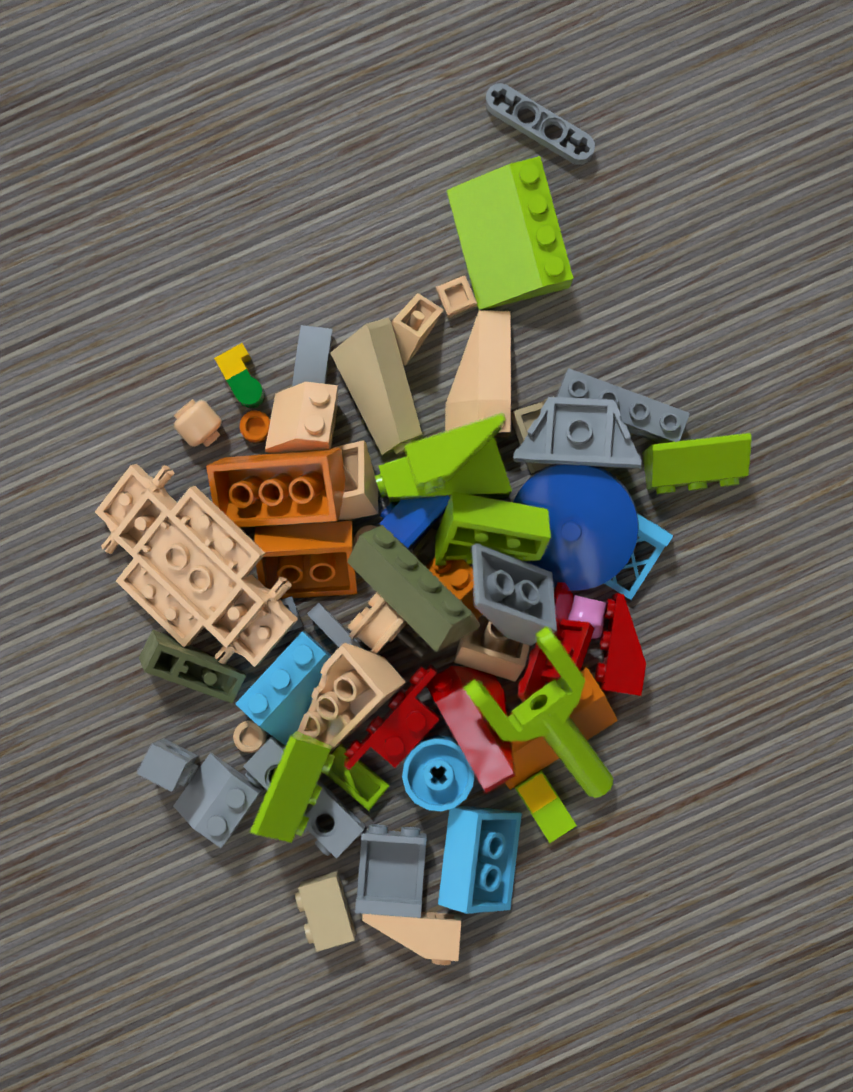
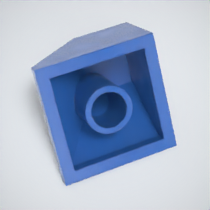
M444 495L401 500L397 505L391 502L380 514L383 518L380 526L383 525L410 551L444 514L450 497Z

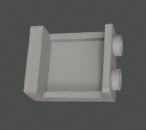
M370 824L369 829H364L361 833L355 913L421 918L427 834L420 833V828L401 827V832L388 831V826Z

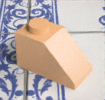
M419 293L412 298L391 322L402 363L405 366L418 352L444 309Z

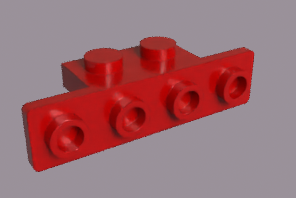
M558 582L554 592L557 631L553 632V634L580 671L594 632V627L590 622L568 620L574 595L566 583ZM537 642L529 654V664L524 678L520 680L518 685V697L522 702L542 689L546 682L550 683L554 679L557 681L561 678Z
M430 664L426 670L420 667L410 678L409 682L412 685L404 694L399 691L387 705L390 710L382 718L377 715L365 729L368 734L361 742L356 739L346 749L344 755L347 758L344 761V767L347 770H350L370 747L396 768L438 722L439 717L416 697L436 675V668Z

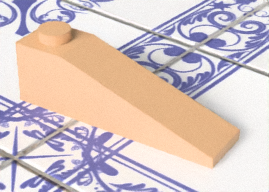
M479 310L446 401L445 432L503 413L505 422L502 429L494 437H509L511 428V311Z
M363 440L333 447L332 449L341 448L346 478L338 521L378 514V485L366 442Z
M344 643L323 664L320 672L322 677L318 686L313 690L311 695L313 700L308 712L303 715L298 732L333 746L332 752L406 682L385 657Z

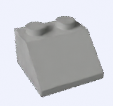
M210 753L173 807L194 830L222 848L256 801L263 788L256 787L246 776L213 753Z

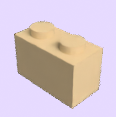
M336 871L302 881L298 887L299 892L295 893V898L299 911H305L308 924H304L308 943H314L316 952L355 941L356 931L339 872Z

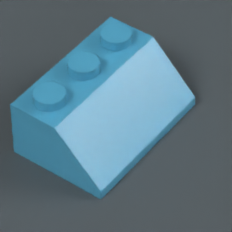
M302 631L235 705L259 727L284 745H287L290 736L298 731L303 715L308 712L313 700L311 695L322 677L320 672L323 664L332 655L306 631Z
M456 806L449 809L438 905L466 914L511 909L522 813L474 806Z

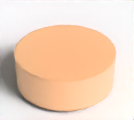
M253 720L240 723L233 735L236 747L245 753L258 751L267 739L266 731Z

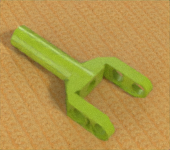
M546 626L535 634L536 642L560 674V679L557 681L554 679L545 687L532 694L526 701L512 710L513 714L509 717L506 716L481 682L474 679L463 688L503 741H527L543 736L586 795L594 798L601 797L612 788L614 778L569 716L580 701L585 678L557 638Z

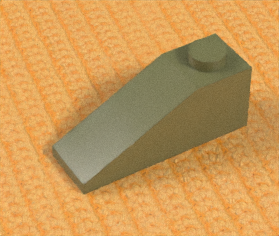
M153 629L139 656L145 673L233 703L246 677L244 672L228 664L219 663V659L216 660L215 657L192 645L184 648L172 636Z

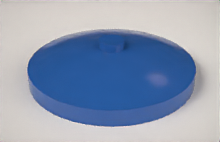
M565 464L550 465L531 476L523 484L513 500V503L548 509L551 539L541 560L523 562L552 572L554 588H556L558 582L566 583L570 591L586 590L602 585L615 577L625 567L633 554L638 537V515L635 503L626 487L614 475L601 467Z

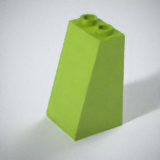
M494 437L450 481L445 482L444 489L430 494H426L424 489L417 491L406 457L379 465L380 474L375 476L381 497L388 496L390 503H399L405 499L444 495L451 497L452 492L490 499H504L509 497L512 492Z

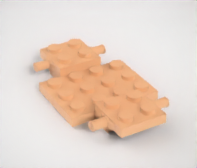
M138 464L130 465L95 511L111 531L109 537L101 545L102 549H106L105 552L112 554L120 544L133 557V560L121 573L116 582L184 648L190 645L205 627L224 645L215 654V659H220L219 663L226 664L235 652L244 656L256 667L298 620L280 600L291 587L290 582L285 583L287 579L280 577L270 590L262 585L252 574L247 576L266 553L196 486L189 487L177 503L164 488L175 474L173 470L169 471L170 467L163 465L155 478H153Z

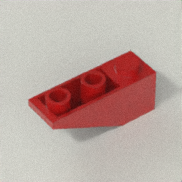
M615 593L612 599H607L606 602L607 607L604 617L609 619L608 630L602 631L600 650H604L603 663L597 664L595 680L600 682L599 687L601 690L642 696L646 661L624 594Z

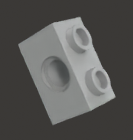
M163 738L151 744L136 774L173 792L180 786L184 787L186 783L192 781L198 769V765L194 764L198 755Z

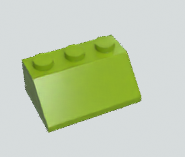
M751 433L652 444L642 452L647 490L656 489V494L659 495L676 492L675 487L688 485V491L706 489L708 488L707 483L720 482V487L739 485V479L749 476Z
M298 731L290 736L252 826L251 833L292 843L296 835L302 837L309 818L304 816L308 804L315 806L322 787L317 785L321 773L328 775L335 756L330 754L333 746Z

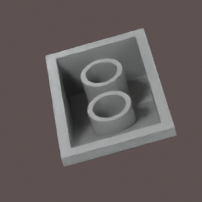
M477 543L472 546L475 606L505 637L530 646L536 643L535 634L547 626L552 633L557 631L552 572Z

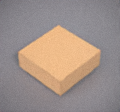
M465 275L436 287L437 294L448 318L477 307V302Z

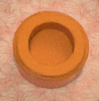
M257 410L246 413L239 425L242 436L251 443L266 441L270 418L265 413Z

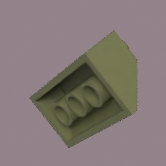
M383 525L360 535L347 563L436 652L479 628L478 620L461 600L448 590Z

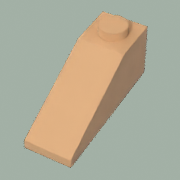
M421 912V918L363 914L362 921L423 958L432 959L433 964L450 965L451 961H459L460 914Z

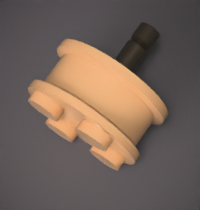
M377 592L368 602L372 608L366 607L347 627L352 631L349 635L351 639L358 637L375 654L388 641L392 642L394 638L399 640L409 650H412V653L419 659L428 650L426 646L419 643L404 628L407 622Z

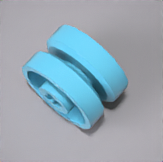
M433 735L422 738L405 757L402 779L405 790L414 803L427 810L445 811L455 808L467 798L473 787L475 773L456 740L449 736ZM442 766L444 768L443 776L435 777L432 774L433 767L439 769Z

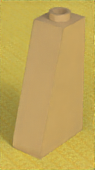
M388 317L365 324L330 354L381 454L384 455L395 451L396 455L405 452L404 445L412 443L413 440L422 435L392 323Z

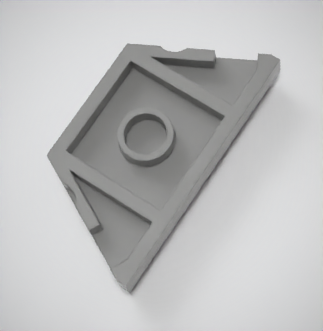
M548 397L541 409V414L533 421L527 431L528 435L513 455L514 462L623 468H641L642 465L640 455H638L634 447L631 435L622 420L619 408L615 400Z

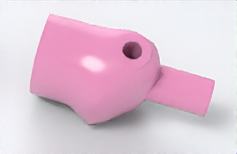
M574 595L568 620L590 622L594 627L591 639H598L603 631L607 603Z

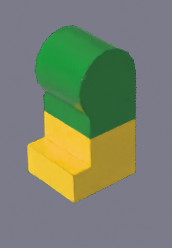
M243 343L214 358L235 397L244 407L256 408L263 403L265 391L259 381L251 376L244 364L252 358Z

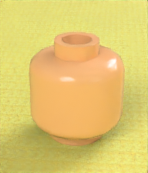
M192 399L174 414L176 418L174 429L191 447L199 446L202 443L205 447H208L220 436L217 429L221 426L222 420L204 400L195 402Z

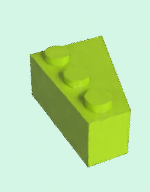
M452 492L435 536L436 565H446V560L467 559V564H473L472 546L476 543L521 561L541 560L551 539L548 509Z

